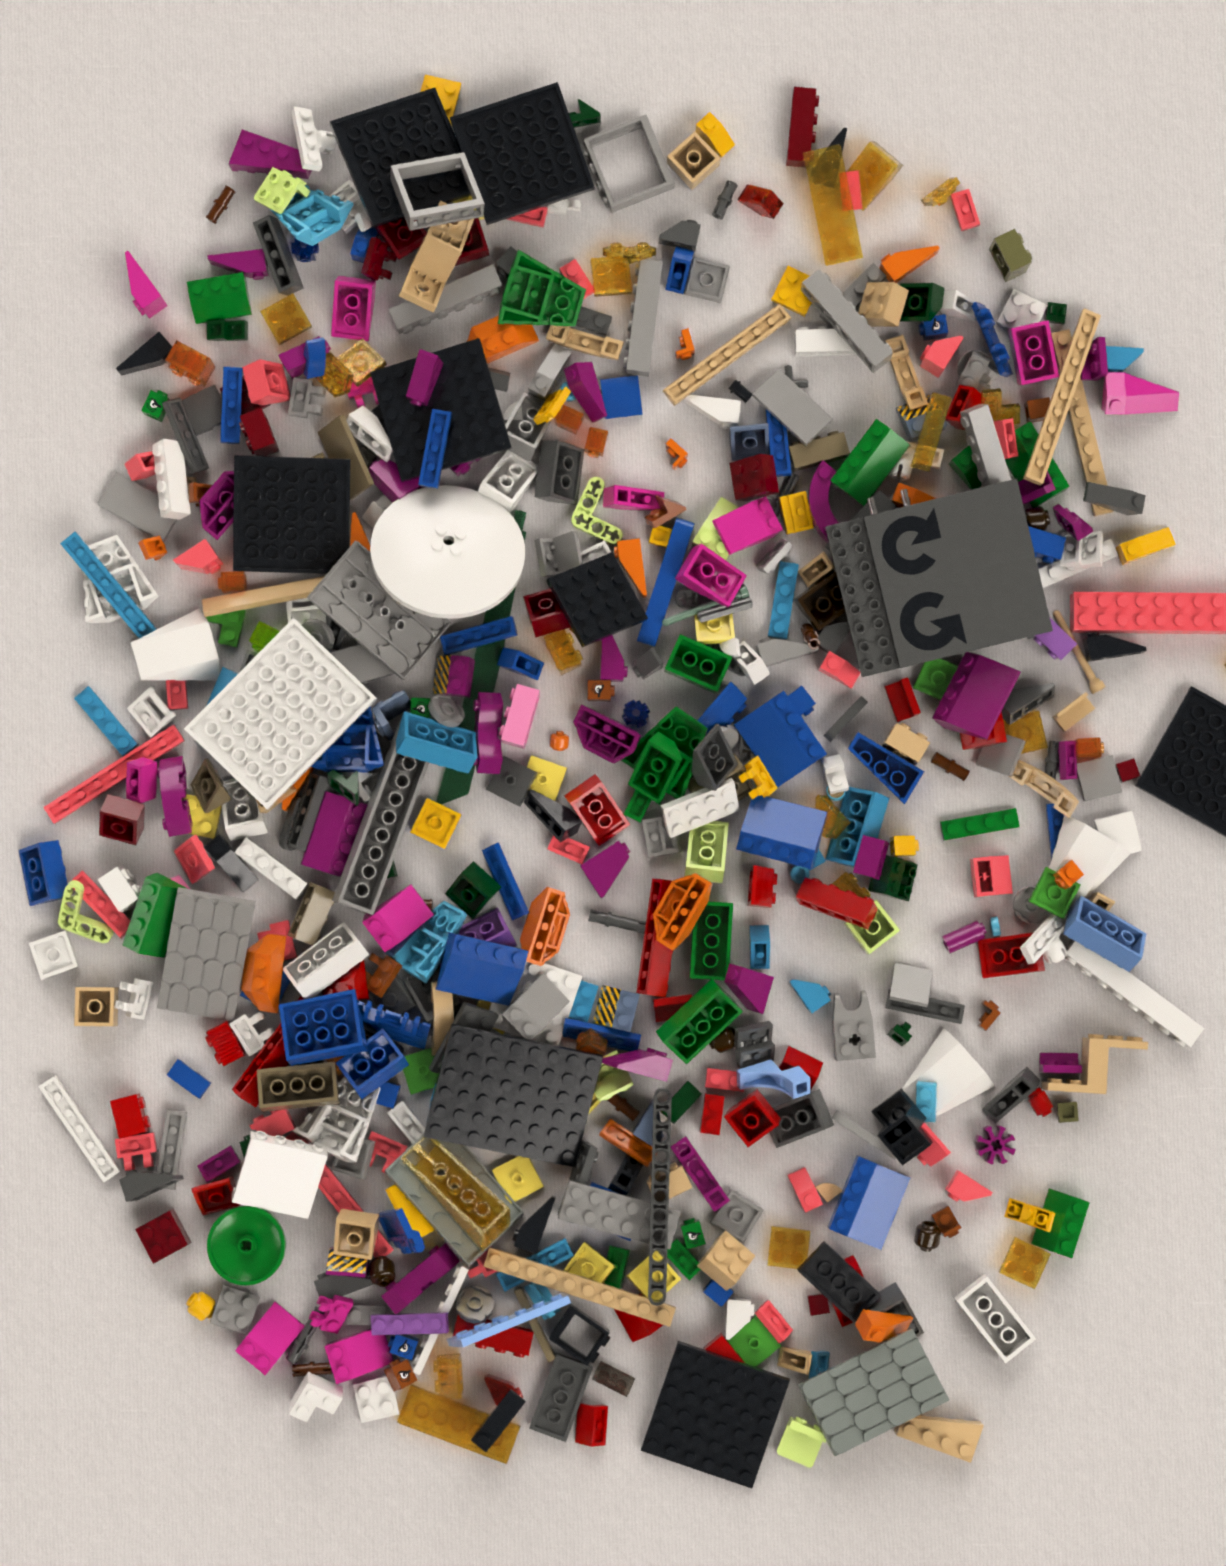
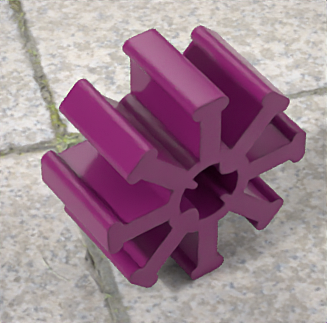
M999 1125L996 1126L995 1136L991 1130L992 1127L985 1126L983 1130L986 1131L988 1139H984L980 1135L975 1137V1141L986 1143V1146L975 1149L977 1155L982 1156L989 1151L987 1159L984 1161L992 1165L994 1164L995 1154L999 1159L998 1162L1004 1164L1007 1163V1160L1004 1158L1002 1151L1005 1150L1011 1155H1014L1016 1151L1015 1148L1005 1147V1143L1015 1141V1138L1012 1134L1002 1138L1006 1128ZM997 1140L999 1147H995V1150H993L994 1147L991 1146V1143Z

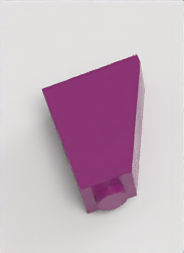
M325 340L326 360H327L328 358L331 357V355H330V353H329V351L331 350V347L329 346L328 342ZM305 343L278 355L292 380L294 377L297 378L304 374L306 358L303 355Z
M419 349L406 394L410 403L421 407V404L424 406L428 405L444 364L438 355Z
M381 459L374 461L369 466V473L374 485L392 503L412 491L425 488V486L418 485L419 477L402 482L397 464L391 460L386 463Z
M620 841L614 843L580 865L601 899L606 895L629 859L628 853H630V850L625 842L622 844Z
M729 964L724 983L747 1010L763 1014L774 977Z

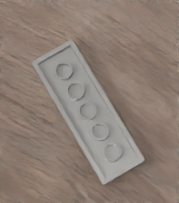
M568 1180L558 1219L649 1244L651 1202ZM669 1208L667 1249L671 1248L681 1214L680 1210ZM659 1210L654 1213L653 1217L655 1220L661 1221L664 1219L665 1214ZM656 1231L653 1234V1238L660 1241L664 1238V1233Z

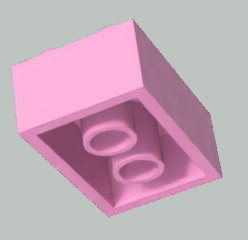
M517 684L516 688H512L509 698L512 701L511 707L507 706L504 715L507 721L505 725H501L499 732L502 743L525 749L539 701L540 690Z

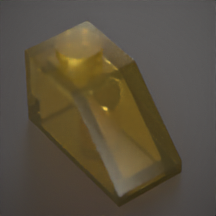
M817 795L815 797V809L828 812L822 836L837 839L851 822L827 796Z

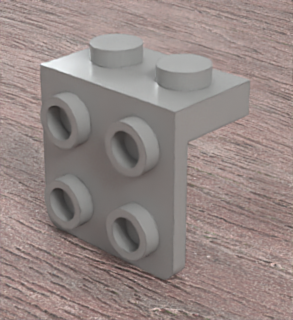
M571 531L555 538H538L534 540L541 577H552L583 564L576 531Z

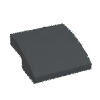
M215 385L182 400L196 436L211 431L215 426L221 424L222 397Z
M770 1021L735 1028V1053L739 1069L770 1059L774 1061L775 1044L772 1042L773 1024Z

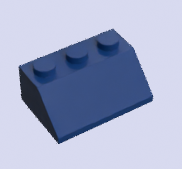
M730 682L697 720L708 728L706 735L715 724L723 727L731 725L735 720L732 718L735 713L738 712L740 714L747 706L745 704L747 698Z
M59 840L41 842L18 850L29 905L35 906L61 900L68 883Z
M381 1029L366 1040L368 1051L346 1055L336 1062L338 1068L361 1099L368 1096L409 1065L404 1055L384 1029Z

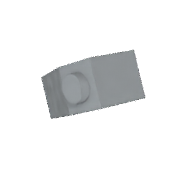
M555 343L528 387L529 394L545 401L572 352Z
M770 637L759 640L760 643L756 645L758 655L762 658L766 667L810 655L819 650L818 648L810 649L808 644L780 639L771 640Z

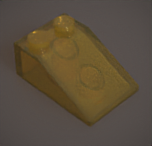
M870 141L847 171L859 170L862 211L874 201L903 167V164L875 141ZM839 181L838 184L835 186V188L838 189L839 191H840V181Z

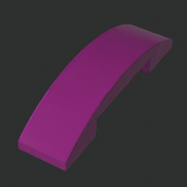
M686 1136L670 1147L714 1212L730 1201Z

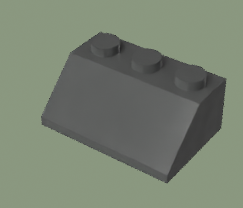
M559 440L542 441L534 497L548 502L577 505L585 449Z

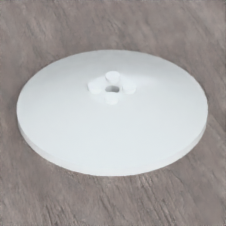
M441 485L438 489L425 487L412 491L393 502L382 513L374 527L371 537L370 556L373 571L379 583L394 600L408 609L423 615L454 619L470 617L490 610L513 591L523 571L525 544L517 522L501 504L469 488ZM451 540L453 541V544L446 545L444 541Z

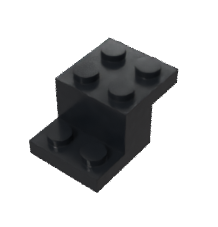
M902 1088L871 1111L884 1126L877 1136L902 1166L933 1143L921 1128L926 1117Z

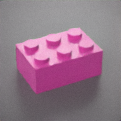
M1049 320L1007 329L1018 385L1059 377Z

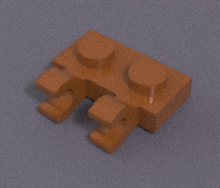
M372 952L368 959L379 967L373 975L366 972L367 988L382 998L403 965L388 955L383 959Z

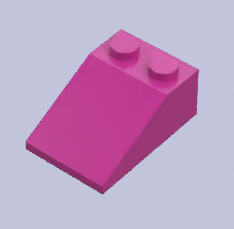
M126 251L125 257L131 294L135 298L132 302L142 316L146 314L150 319L168 305L130 252Z
M338 276L334 285L332 337L369 341L375 302L376 280Z
M766 496L712 521L729 555L769 540L783 530Z
M701 543L692 548L675 579L690 590L729 607L747 575Z
M410 884L377 906L373 915L365 914L362 923L383 951L387 952L402 942L434 914L412 884Z
M274 1302L235 1351L266 1375L305 1325L277 1302Z
M371 1329L327 1343L324 1347L336 1384L389 1365L388 1363L394 1359L392 1353H390L386 1335H372Z

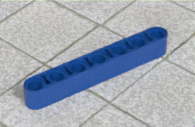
M676 518L646 610L648 619L642 623L637 642L653 647L656 646L662 621L665 618L677 581L675 577L681 568L695 525L693 522Z

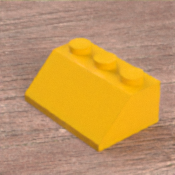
M395 1184L385 1189L394 1209H403L412 1230L419 1231L421 1237L435 1231Z

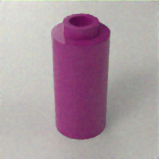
M975 921L942 936V941L948 953L951 954L984 939V934L987 931L983 923L979 924L978 921Z

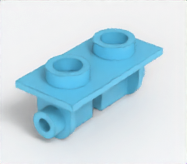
M531 1282L524 1287L534 1304L540 1301L545 1303L551 1300L550 1297L552 1295L545 1286ZM558 1308L541 1316L545 1321L555 1316L561 1309Z

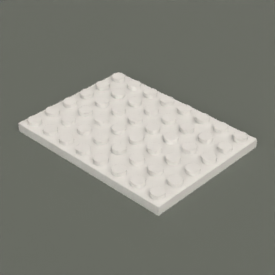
M293 618L184 729L251 795L269 810L377 698Z

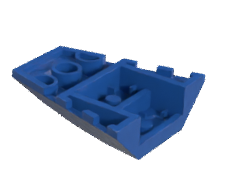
M371 706L311 767L325 772H330L333 769L336 772L358 771L365 773L384 766Z

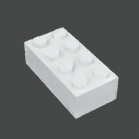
M343 922L286 965L283 971L304 999L313 998L326 987L332 985L339 977L346 974L356 964L362 962L369 953L346 923Z
M985 1274L954 1297L958 1305L1004 1363L1010 1361L1036 1340Z

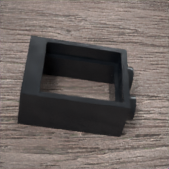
M571 1304L550 1334L549 1340L588 1366L590 1362H595L600 1354L597 1351L601 1345L605 1347L611 1337L608 1336L610 1330ZM575 1314L602 1332L587 1356L559 1338Z

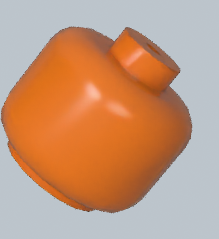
M556 731V733L551 734L550 747L553 750L564 751L568 748V735L564 734L563 731Z

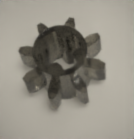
M367 446L359 448L367 468H369L374 462L373 460L377 459L373 451L368 450Z

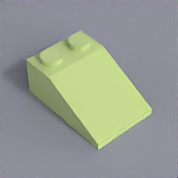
M721 497L692 541V546L695 547L702 543L727 561L730 555L712 521L739 507Z
M713 821L689 831L684 877L697 873L710 882H723L729 822Z

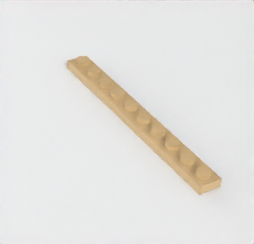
M1085 308L1080 313L1023 478L1040 486L1044 483L1101 315Z
M1070 329L1051 333L1059 374L1072 339ZM1079 378L1068 412L1085 482L1108 486L1083 382ZM1091 504L1094 517L1113 512L1112 510Z
M489 1247L483 1266L669 1327L676 1310L675 1306L666 1303L655 1306L650 1303L647 1297Z

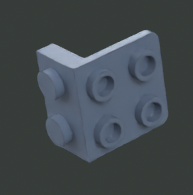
M405 690L395 692L389 699L378 702L371 709L376 718L373 721L382 737L386 735L389 741L392 740L394 733L388 721L411 708V702Z

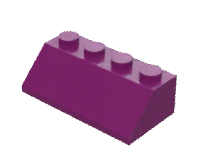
M325 791L301 865L341 877L367 804L359 802L356 806L343 796Z

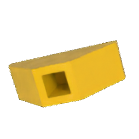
M1009 1198L1004 1217L1050 1232L1055 1213Z

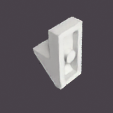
M383 495L377 502L373 501L362 519L374 529L379 517L392 502Z
M840 755L821 758L830 794L848 791L849 786L844 771V763Z
M345 772L348 778L354 773ZM358 772L359 795L364 803L368 804L372 790L368 785L364 786L363 784L376 775Z

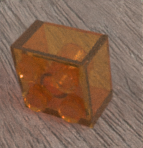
M177 340L165 359L169 365L168 368L172 370L173 374L181 378L184 375L195 386L200 384L205 387L215 369V365L209 357Z

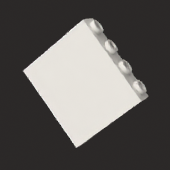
M250 1131L248 1148L236 1187L232 1191V1203L308 1219L327 1160V1148L320 1144H307L298 1139L294 1141L289 1140L281 1135L271 1136L262 1131Z

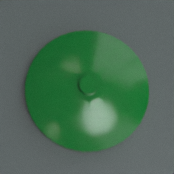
M251 1206L235 1207L222 1214L211 1227L207 1239V1253L214 1270L225 1280L237 1285H254L271 1277L282 1264L286 1252V1238L279 1221L268 1211Z

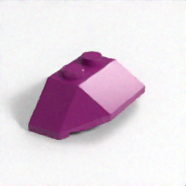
M224 471L199 500L202 528L216 540L234 522V471Z
M584 705L580 706L573 721L583 748L613 764L634 753L642 736L624 724Z

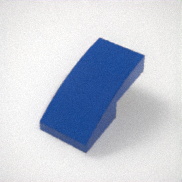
M322 337L307 340L303 353L306 358L304 375L307 379L324 376L326 365L325 339Z
M177 1059L167 1073L168 1077L199 1099H201L211 1084L200 1073L194 1071L179 1059Z

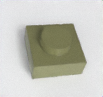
M1076 1101L1056 1103L1058 1123L1079 1121Z

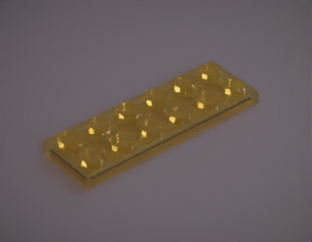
M838 144L803 152L825 265L829 266L863 258L841 145Z
M412 1384L397 1423L505 1464L508 1462L520 1429V1425L510 1422L489 1450L484 1452L471 1441V1438L489 1416V1413Z

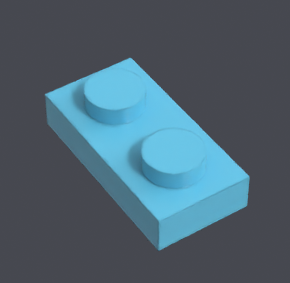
M918 1081L916 1084V1106L926 1117L924 1122H936L937 1083Z

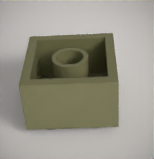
M1015 229L994 238L989 248L1005 282L1026 273L1032 263L1031 253L1028 249H1025L1023 238Z

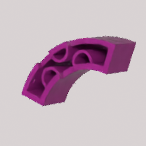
M822 461L810 483L808 503L813 526L821 538L828 543L825 527L839 523L829 505V488L832 483L830 480L836 471L825 461Z
M478 692L477 700L473 702V710L476 711L474 732H476L477 759L473 765H476L477 773L500 774L503 758L498 728L501 727L502 696L501 693Z
M183 756L160 759L159 767H157V777L160 779L165 817L162 819L163 828L168 831L169 837L192 833L193 822L189 801L184 800L187 789V772Z
M446 1243L440 1248L436 1245L428 1252L430 1256L397 1283L393 1281L385 1287L387 1291L381 1297L395 1315L460 1262Z

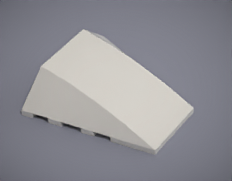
M118 535L88 545L141 610H145L159 597ZM84 573L83 587L85 589L86 623H110L121 619L122 617Z
M200 608L130 643L140 680L217 681L219 677L218 654L209 622Z
M1064 815L1049 868L1057 872L1066 863L1073 860L1084 875L1076 881L1081 886L1071 904L1072 906L1080 896L1087 899L1131 853L1087 824Z
M943 1028L902 1089L916 1105L917 1082L937 1083V1117L993 1088L995 1085L966 1049Z
M344 1077L338 1083L340 1104L319 1106L312 1114L309 1113L304 1118L305 1121L301 1126H297L293 1132L312 1145L320 1144L327 1148V1153L345 1162L356 1163L381 1088L378 1087L368 1096L361 1099L346 1077Z

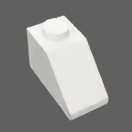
M957 290L944 291L943 305L939 312L946 316L975 321L976 316L971 306L976 301Z
M743 641L739 644L741 656L733 657V659L745 676L755 685L770 673L762 658Z
M729 1298L727 1300L725 1339L730 1340L750 1322V1316H754V1304H751L750 1299Z

